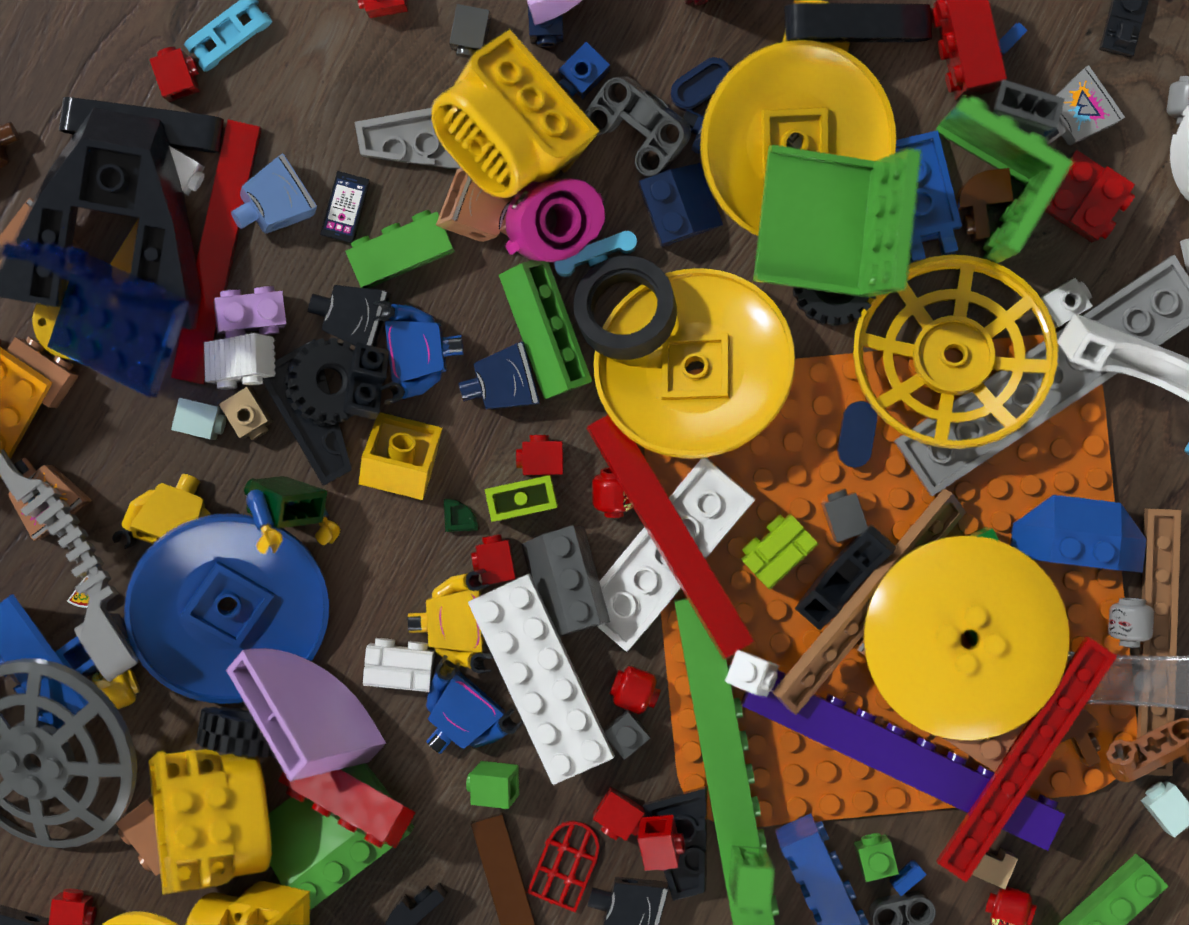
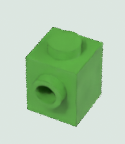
M480 761L467 776L466 789L470 792L471 805L509 809L519 796V765Z
M868 834L861 837L860 841L853 842L861 874L866 882L899 874L892 844L886 834Z

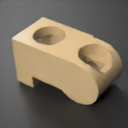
M1000 848L997 856L987 852L972 875L1006 889L1018 858L1013 853Z

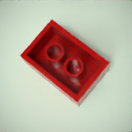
M936 0L933 4L934 8H931V20L934 28L939 27L941 40L938 41V50L941 60H946L949 72L945 74V80L949 93L954 92L956 101L963 97L968 98L994 92L1001 85L1002 80H1006L1007 77L989 0Z

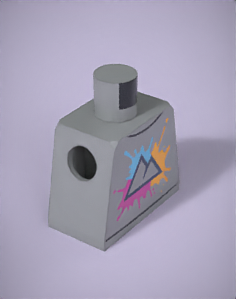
M1089 65L1080 71L1056 95L1065 100L1058 127L1046 140L1050 144L1062 136L1070 146L1115 125L1125 118Z

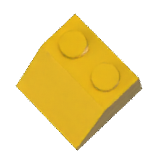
M379 412L362 455L358 484L423 500L431 478L442 427Z

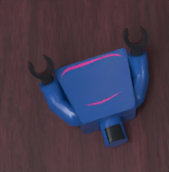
M385 300L372 303V305L381 306L383 311L381 316H371L372 320H391L385 321L392 382L380 388V390L390 389L393 393L392 399L384 401L386 405L395 403L400 399L424 394L440 381L442 372L447 371L445 357L464 355L462 335L443 337L441 324L435 323L432 315L413 306L390 304Z
M444 655L436 667V673L431 680L430 691L427 695L426 707L431 713L428 720L437 727L426 740L427 744L441 754L452 741L462 749L468 745L473 748H479L495 743L507 734L515 733L524 723L523 720L519 723L511 720L510 715L515 710L511 708L505 713V709L459 671L460 663H457L454 668L447 666L445 660L448 656Z

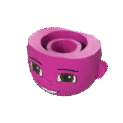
M549 178L544 182L532 181L514 195L507 208L505 220L509 241L505 247L508 253L512 255L518 252L527 259L544 262L565 260L576 255L592 239L598 236L605 222V210L602 203L604 199L601 193H597L587 182L578 179ZM550 207L555 209L557 215V225L552 234L548 231L545 224V215Z

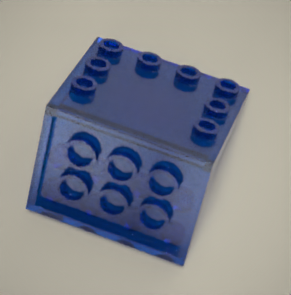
M22 239L21 244L5 242L1 253L2 256L31 261L69 279L47 347L147 397H157L189 301L166 291L165 288L146 282L89 255L88 252L76 247L68 246L66 251L63 247L55 244L45 243L43 247L36 242Z

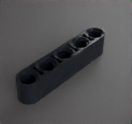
M795 3L784 6L786 41L912 43L932 40L931 6L929 4Z
M63 97L59 124L60 132L74 135L92 109L98 108L160 119L168 144L172 148L208 153L220 152L224 122L222 118L189 112Z

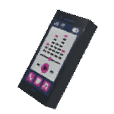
M337 171L320 232L321 236L350 244L355 240L370 185L369 179Z

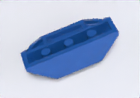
M1051 495L1013 523L1010 546L1023 552L1032 560L1143 573L1147 539L1119 502Z

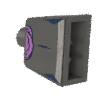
M1002 80L993 114L998 117L1005 115L1019 124L1018 129L1028 135L1035 133L1046 139L1058 127L1065 99Z

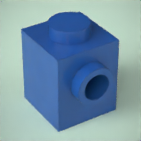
M585 42L558 70L559 77L562 79L559 84L570 96L573 97L577 94L583 99L610 72V64Z

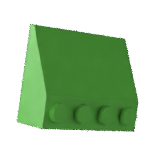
M366 763L341 769L392 798ZM290 797L268 814L271 833L270 865L282 885L310 891L311 910L390 850L392 846L384 843L383 847L379 848L364 839L367 833L357 828L356 832L353 833L337 823L340 819L339 816L331 813L328 818L313 810L311 807L314 802L308 798H305L302 803ZM411 822L408 825L401 840H403L405 837L411 834L414 828V825Z

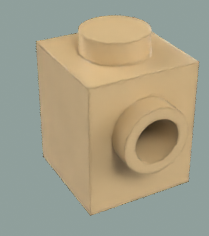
M251 387L242 389L219 404L239 438L246 439L250 437L251 441L268 432L269 430L266 426L273 422L258 395Z

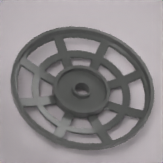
M31 658L1 663L0 677L15 673H28L26 693L9 695L0 699V711L11 706L25 705L24 721L14 725L12 728L0 713V774L4 779L0 783V806L12 815L33 823L36 834L17 826L1 813L0 827L24 841L44 847L68 848L81 846L96 840L108 832L124 815L132 801L136 786L137 761L135 747L124 719L109 697L98 686L69 667L44 659ZM42 676L50 677L66 684L81 694L89 703L74 715L60 703L40 696ZM39 708L53 713L66 724L57 730L48 723L38 721ZM98 713L106 722L114 738L120 763H100L96 745L89 731L84 726ZM74 734L79 738L88 762H75L74 752L68 742V739ZM30 754H34L40 759L41 767L36 766L31 761ZM74 775L88 776L86 791L80 801L66 789ZM100 777H121L116 803L104 820L88 807L97 795ZM14 790L28 798L30 813L16 807L5 797ZM56 797L69 811L59 815L45 816L42 800ZM79 817L95 828L88 834L77 838L57 839L50 838L47 825L63 824Z

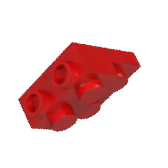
M1075 150L1069 158L1073 163L1044 211L1093 243L1100 237L1106 239L1113 231L1117 223L1112 219L1119 209L1124 212L1133 201L1135 195L1131 193V190L1135 184L1110 167L1104 168L1080 151Z

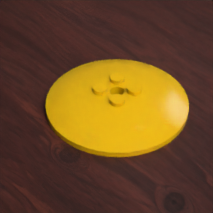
M794 40L772 44L759 49L744 58L727 73L716 88L708 104L703 119L700 144L701 160L708 186L725 213L740 227L756 236L759 234L769 146L787 147L788 137L793 133H797L802 139L800 147L802 150L876 161L896 153V126L893 111L883 87L860 60L836 46L817 41Z
M705 268L668 272L665 275L670 281L677 306L676 322L670 336L658 349L637 359H613L595 351L594 378L601 403L613 423L627 437L642 447L659 454L678 458H702L719 455L731 451L756 437L772 422L781 410L788 397L794 376L795 354L791 332L786 319L774 301L764 291L744 278L732 273ZM643 284L638 286L620 301L608 316L602 328L610 333L619 335L631 334L641 330L655 315L657 309L656 295ZM699 361L705 365L703 371L696 375L689 374L686 371L687 366L691 362Z
M953 536L934 540L914 549L901 558L882 578L871 598L865 617L864 650L867 665L876 687L887 703L901 717L919 729L936 736L955 740H979L1004 734L1022 725L1033 717L1050 699L1061 680L1066 666L1069 650V626L1065 607L1059 592L1045 571L1030 557L1018 549L997 540L977 536ZM969 629L974 630L978 635L977 644L970 649L963 648L960 643L961 634Z

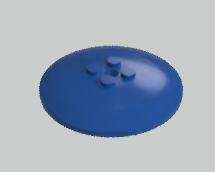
M241 514L204 516L181 524L167 532L142 556L133 571L126 592L125 625L130 644L139 661L155 679L172 691L194 700L218 704L244 702L226 671L242 650L256 648L275 649L312 661L321 646L327 629L329 598L323 573L306 546L284 528L277 529L272 526V529L281 533L283 537L282 543L275 553L269 547L266 553L262 554L256 546L263 535L262 531L257 530L253 516ZM225 597H230L237 602V605L230 611H224L219 608L218 602Z

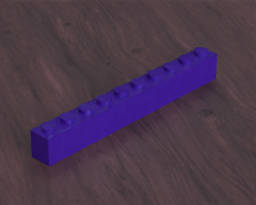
M778 669L775 685L768 692L767 697L746 691L741 701L742 706L967 813L995 773L979 765L977 770L965 765L967 759L954 752L949 751L947 756L935 751L936 744L922 737H918L917 742L905 737L907 731L895 724L888 722L887 727H884L874 722L877 716L858 708L856 713L844 708L845 701L831 694H828L825 699L814 693L798 714L795 715L772 693L786 675V673ZM1025 794L1002 830L1048 851L1065 814L1056 808L1058 802L1042 794L1039 795L1038 799Z

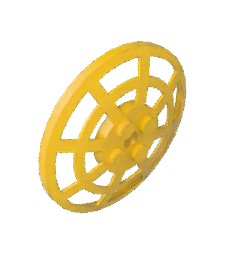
M970 255L929 257L908 265L907 281L931 271L959 269L958 288L937 290L917 298L908 283H906V290L897 291L906 307L893 320L887 331L886 338L868 334L866 331L874 312L890 293L878 295L875 299L869 298L867 302L872 306L868 311L863 308L862 316L859 317L854 334L853 358L856 376L861 390L871 407L887 424L901 434L920 443L939 448L963 449L983 446L1017 431L1033 417L1044 403L1053 384L1058 365V342L1055 326L1047 307L1038 293L1023 278L1008 268L990 260ZM973 273L986 274L1003 282L1016 291L1022 299L1006 311L992 299L971 291ZM955 300L953 316H944L933 320L924 308L936 302ZM973 303L983 307L997 318L986 327H983L976 321L967 318L968 304ZM1030 309L1037 317L1044 335L1046 360L1025 359L1023 338L1015 321ZM913 315L922 328L915 344L896 341L901 327ZM1005 329L1008 331L1013 343L1014 358L995 356L992 339ZM864 347L883 351L885 373L893 389L879 397H876L865 373ZM956 348L962 352L963 359L960 362L952 363L945 358L944 353L948 349ZM893 354L913 358L917 374L901 383L894 367ZM991 371L1012 372L1007 386L995 398L984 385ZM1023 373H1044L1042 384L1035 398L1026 410L1015 419L1003 404L1016 391ZM926 385L933 391L941 394L939 410H934L921 404L910 394ZM973 392L984 405L972 411L952 413L954 396ZM902 400L917 413L937 420L935 437L923 435L906 427L892 417L886 408ZM992 414L1003 426L1002 429L979 438L948 440L951 422H968Z

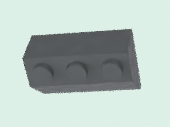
M569 526L540 535L521 544L528 571L559 637L610 622L584 526Z

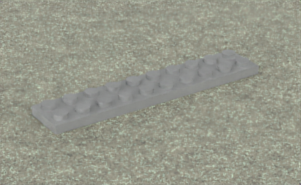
M1172 255L1082 316L1159 346L1189 326V276L1176 256ZM1066 326L1058 332H1056L1057 341L1060 338L1063 331L1065 330ZM1045 341L1026 352L1025 359L1046 360ZM1058 344V365L1053 384L1044 403L1033 417L1017 431L998 441L979 447L963 449L939 448L920 443L905 435L895 439L894 443L929 495L934 496L1119 372H1098L1072 362ZM998 371L985 381L984 385L995 398L1007 386L1012 372ZM1023 373L1016 391L1003 404L1015 419L1026 410L1035 398L1042 384L1044 373ZM970 392L954 400L952 413L968 412L981 408L984 405L973 392ZM992 414L968 422H951L948 440L979 438L1002 429L1003 426ZM927 418L913 427L912 430L926 436L935 437L937 420Z

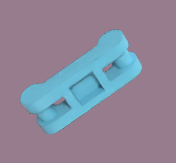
M239 0L186 40L184 46L189 53H194L199 59L198 65L204 72L213 69L220 60L256 33L270 26L272 19L267 12H262L257 6L258 0ZM247 13L251 21L243 26L238 18ZM212 38L217 46L209 52L205 44Z
M623 231L586 245L576 255L565 260L555 261V270L559 276L569 277L574 273L575 267L589 263L590 267H594L600 262L607 260V255L617 251L623 254H630L636 249V236L630 231Z

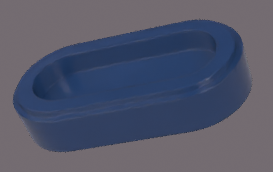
M709 58L678 78L673 83L670 93L673 104L678 109L687 111V109L694 110L709 100L720 82L731 70L728 63L721 58Z
M857 401L851 403L843 413L837 454L840 461L848 467L865 465L872 454L877 413L867 402Z

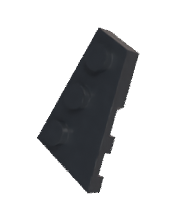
M707 786L645 803L643 808L646 817L674 815L677 832L683 833L685 853L680 854L678 868L663 870L673 901L704 893L706 890Z

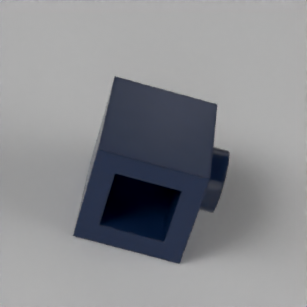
M528 6L531 44H537L539 47L556 46L558 42H564L563 15L561 14L551 20L535 25Z

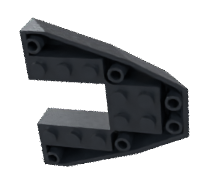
M93 108L50 167L1 261L0 298L63 307L78 208L139 218L124 318L191 330L196 329L202 296L184 191L181 188L160 119Z

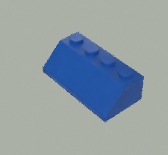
M12 594L0 603V664L10 660L31 658L44 659L64 665L16 597ZM28 673L9 674L17 685L13 688L15 694L26 693ZM42 676L40 696L60 703L74 715L89 703L81 694L66 684L50 677ZM39 708L38 721L48 723L57 730L66 724L53 713Z

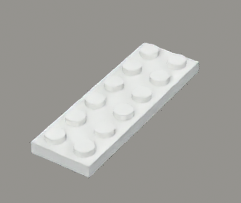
M707 457L701 458L669 497L705 560L756 500ZM645 527L599 581L610 622L597 627L628 652L681 589Z
M529 573L470 600L468 604L552 784L555 785L613 759L615 755L531 574Z

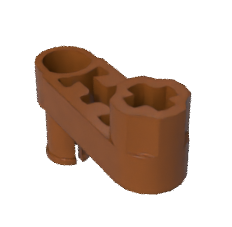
M1189 718L1168 722L1132 742L1118 739L1109 744V750L1106 755L1113 776L1121 782H1131L1178 757L1183 758L1182 761L1189 764ZM1167 737L1171 738L1174 746H1170V742L1166 740ZM1155 745L1157 748H1161V752L1155 753L1153 750L1150 751V747Z

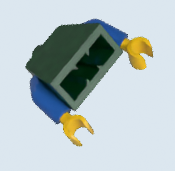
M284 476L250 479L245 485L244 493L247 496V512L253 515L257 530H261L263 534L256 545L259 552L265 554L268 548L271 547L273 553H275L281 545L283 537L280 532L272 529V526L278 529L319 523L321 528L315 534L316 540L321 545H327L328 542L332 544L340 534V527L335 522L326 518L329 516L325 509L328 491Z

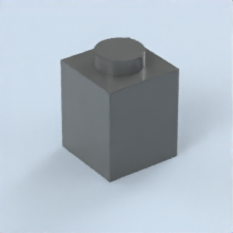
M460 4L456 5L449 44L451 49L456 51L457 56L471 59L475 52L486 46L491 22L490 10Z
M842 489L828 494L829 501L821 503L834 541L839 542L860 535L868 528L856 493L848 494L846 489Z
M627 710L603 728L607 740L624 760L650 739V734L632 712Z

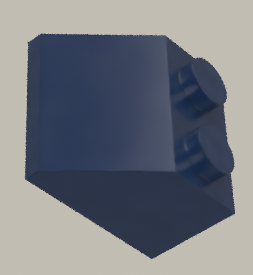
M701 163L670 169L639 181V189L661 248L723 226Z

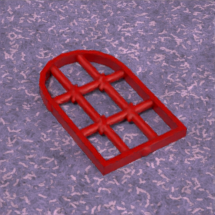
M575 820L563 822L555 827L549 838L545 841V848L527 893L576 913L592 870L598 862L600 846L598 836L594 830L584 822ZM575 825L587 829L579 850L570 847V843H568ZM564 826H569L563 843L552 839L558 830ZM591 834L596 844L595 856L587 854V850H585ZM550 844L558 847L557 851H559L552 869L542 866ZM565 850L575 854L574 857L576 858L569 876L560 873V869H558ZM582 857L592 861L584 882L575 879L576 876H574ZM539 870L548 873V880L542 894L531 890ZM554 876L565 880V886L559 901L547 896ZM571 883L582 887L574 907L564 903Z

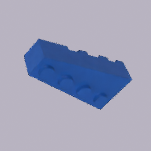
M810 813L775 829L784 857L787 858L796 882L800 884V889L809 909L814 914L816 924L869 925L863 910L856 911L852 900L857 897L850 881L842 882L838 871L842 870L843 866L836 851L829 852L824 841L830 838L822 821L815 823Z

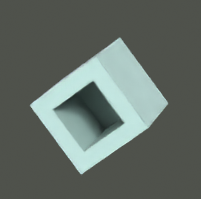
M179 398L171 430L217 440L218 434L222 435L224 432L227 417L223 415L221 407Z
M1167 780L1163 783L1161 781L1157 782L1145 792L1147 796L1140 801L1163 830L1172 837H1176L1189 826V802L1176 785Z

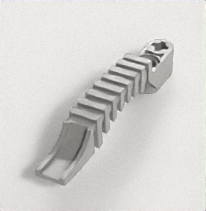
M2 449L0 451V475L18 502L22 500L26 504L37 494L41 493L21 509L25 516L31 515L40 525L45 524L47 527L59 519V521L48 528V531L52 536L58 535L59 538L68 533L58 540V543L62 548L67 547L69 550L74 546L76 547L66 554L70 562L75 561L79 563L83 560V563L71 571L75 577L81 576L82 579L86 576L89 577L76 586L75 589L78 594L84 593L90 598L84 623L77 626L74 630L100 673L110 682L139 663L133 649L106 609L107 602L119 594L115 587L108 586V581L112 577L107 571L102 569L101 566L104 565V562L100 557L95 556L94 552L97 549L93 543L87 542L86 538L89 536L87 532L78 527L79 519L76 515L68 512L71 510V507L67 502L59 499L62 494L58 489L51 487L48 482H43L41 479L33 480L24 477L16 469L5 450Z

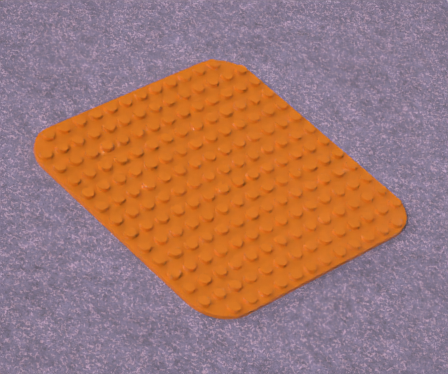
M1044 335L1022 336L1025 353L1044 341ZM1010 337L992 339L995 356L1014 358L1013 343ZM956 348L948 349L944 353L945 358L952 363L960 362L963 359L962 352ZM883 351L863 352L867 379L876 397H879L893 389L885 373ZM853 353L795 359L794 376L788 397L772 422L747 443L731 451L707 457L756 500L706 558V561L754 640L753 643L740 651L753 654L779 665L778 670L786 673V675L832 622L830 620L819 630L795 609L796 605L833 559L854 538L859 536L857 535L839 542L833 540L821 503L829 501L827 495L842 489H846L848 494L856 493L867 526H874L896 546L940 493L938 492L934 496L929 495L894 443V440L903 434L887 424L878 414L872 454L869 461L860 467H848L840 461L837 447L843 413L851 403L857 401L869 403L861 390L856 376ZM893 354L894 367L901 383L917 374L913 358ZM704 368L688 371V373L696 375L701 373ZM992 370L989 377L999 370ZM926 385L910 394L921 404L934 410H939L941 394L933 391ZM1099 385L944 488L954 494L966 511L946 537L968 536L984 527L993 528L1000 542L1010 545L1013 523L1051 495L1115 502L1103 385ZM902 400L886 408L892 417L910 429L928 418L911 409ZM644 448L645 459L668 498L701 460V458L666 456ZM781 514L785 518L791 514L819 545L769 590L742 562L741 558L745 555L742 549L755 537L761 541L770 532L766 527L778 515ZM1033 560L1051 579L1065 607L1069 626V650L1066 665L1086 636L1117 655V658L1083 707L1099 724V726L1087 732H1093L1100 744L1101 750L1097 753L1101 762L1091 767L1086 766L1080 761L1071 739L1066 740L1057 746L1026 793L1038 799L1040 794L1049 798L1085 795L1104 788L1116 779L1112 774L1106 755L1109 750V744L1118 739L1131 742L1137 739V716L1130 647L1120 646V639H1115L1108 633L1110 607L1115 603H1119V598H1125L1122 571ZM866 578V579L860 584V586L854 591V593L849 597V599L846 601V603H847V602L853 597V595L859 590V588L864 584V582L867 580V578ZM680 589L661 612L676 770L683 792L707 786V819L714 822L674 604L675 599L686 598L684 592ZM963 632L960 636V643L963 648L970 649L971 646ZM854 647L815 692V694L825 699L828 694L842 699L846 702L844 708L855 713L860 708L877 716L874 722L884 727H887L888 722L895 724L907 731L905 737L916 742L918 737H922L936 744L935 751L947 756L949 751L966 758L967 762L965 765L975 770L978 769L979 765L990 769L942 737L923 731L901 717L880 694L870 674L865 655ZM735 654L726 658L727 666L732 665ZM732 685L733 699L740 698L741 702L746 690ZM741 704L743 718H737L739 731H746L749 750L743 751L745 764L751 763L755 783L749 784L751 797L757 796L761 816L755 817L757 827L785 825L810 813L814 821H826L956 808L751 711ZM1030 719L1027 721V723L1025 724V726L1023 727V729H1022L1021 732L1019 733L1018 737L1020 736V734L1022 733V731L1024 730V728L1026 727V725L1028 724V722L1030 721Z

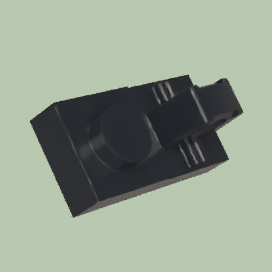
M1112 0L1099 50L1130 58L1133 57L1149 0Z

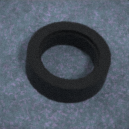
M618 256L600 262L585 274L574 296V314L583 337L595 351L609 358L631 360L646 356L658 349L668 339L675 326L677 306L669 279L657 265L640 257ZM632 281L641 283L651 289L657 297V309L652 320L641 330L631 334L619 335L604 330L596 323L594 319L595 304L599 296L610 286L620 282Z

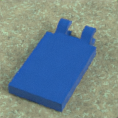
M938 130L896 140V153L908 148L921 150L909 263L925 259L926 256L922 242L938 238L941 255L956 254L955 251H958V246L953 230L961 228L962 223Z

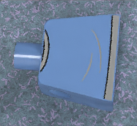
M281 154L242 186L240 196L245 204L232 210L231 215L240 229L256 221L264 233H270L311 218L316 212L317 205L284 154Z

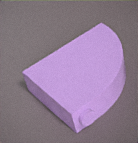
M275 649L242 650L226 670L290 781L368 763L386 744L370 715L356 696L328 671L305 658Z

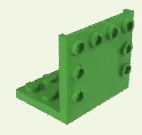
M963 97L941 120L935 131L938 130L939 135L996 169L1010 168L1011 178L1025 186L1019 197L1012 204L1008 203L998 219L1003 222L1001 227H998L995 232H991L990 238L985 240L981 249L986 251L982 258L999 263L1020 251L1073 161L1048 147L1049 142L1035 133L1028 135L1019 130V124L1005 115L998 117L989 112V106L975 97L970 99Z
M778 145L769 146L753 281L867 298L906 290L921 150L908 148L882 159L871 161Z

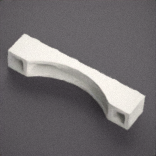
M1075 313L1057 341L1072 362L1098 372L1113 371L1128 374L1158 385L1189 401L1188 357Z

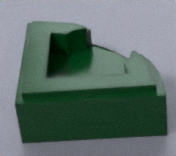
M444 499L445 532L479 530L477 519L469 507L457 500Z

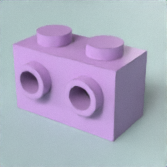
M274 286L254 288V294L241 295L240 290H226L220 292L221 297L214 298L217 335L225 334L226 338L245 335L248 331L258 330L261 335L278 334L279 328H284L286 325L283 292H274Z

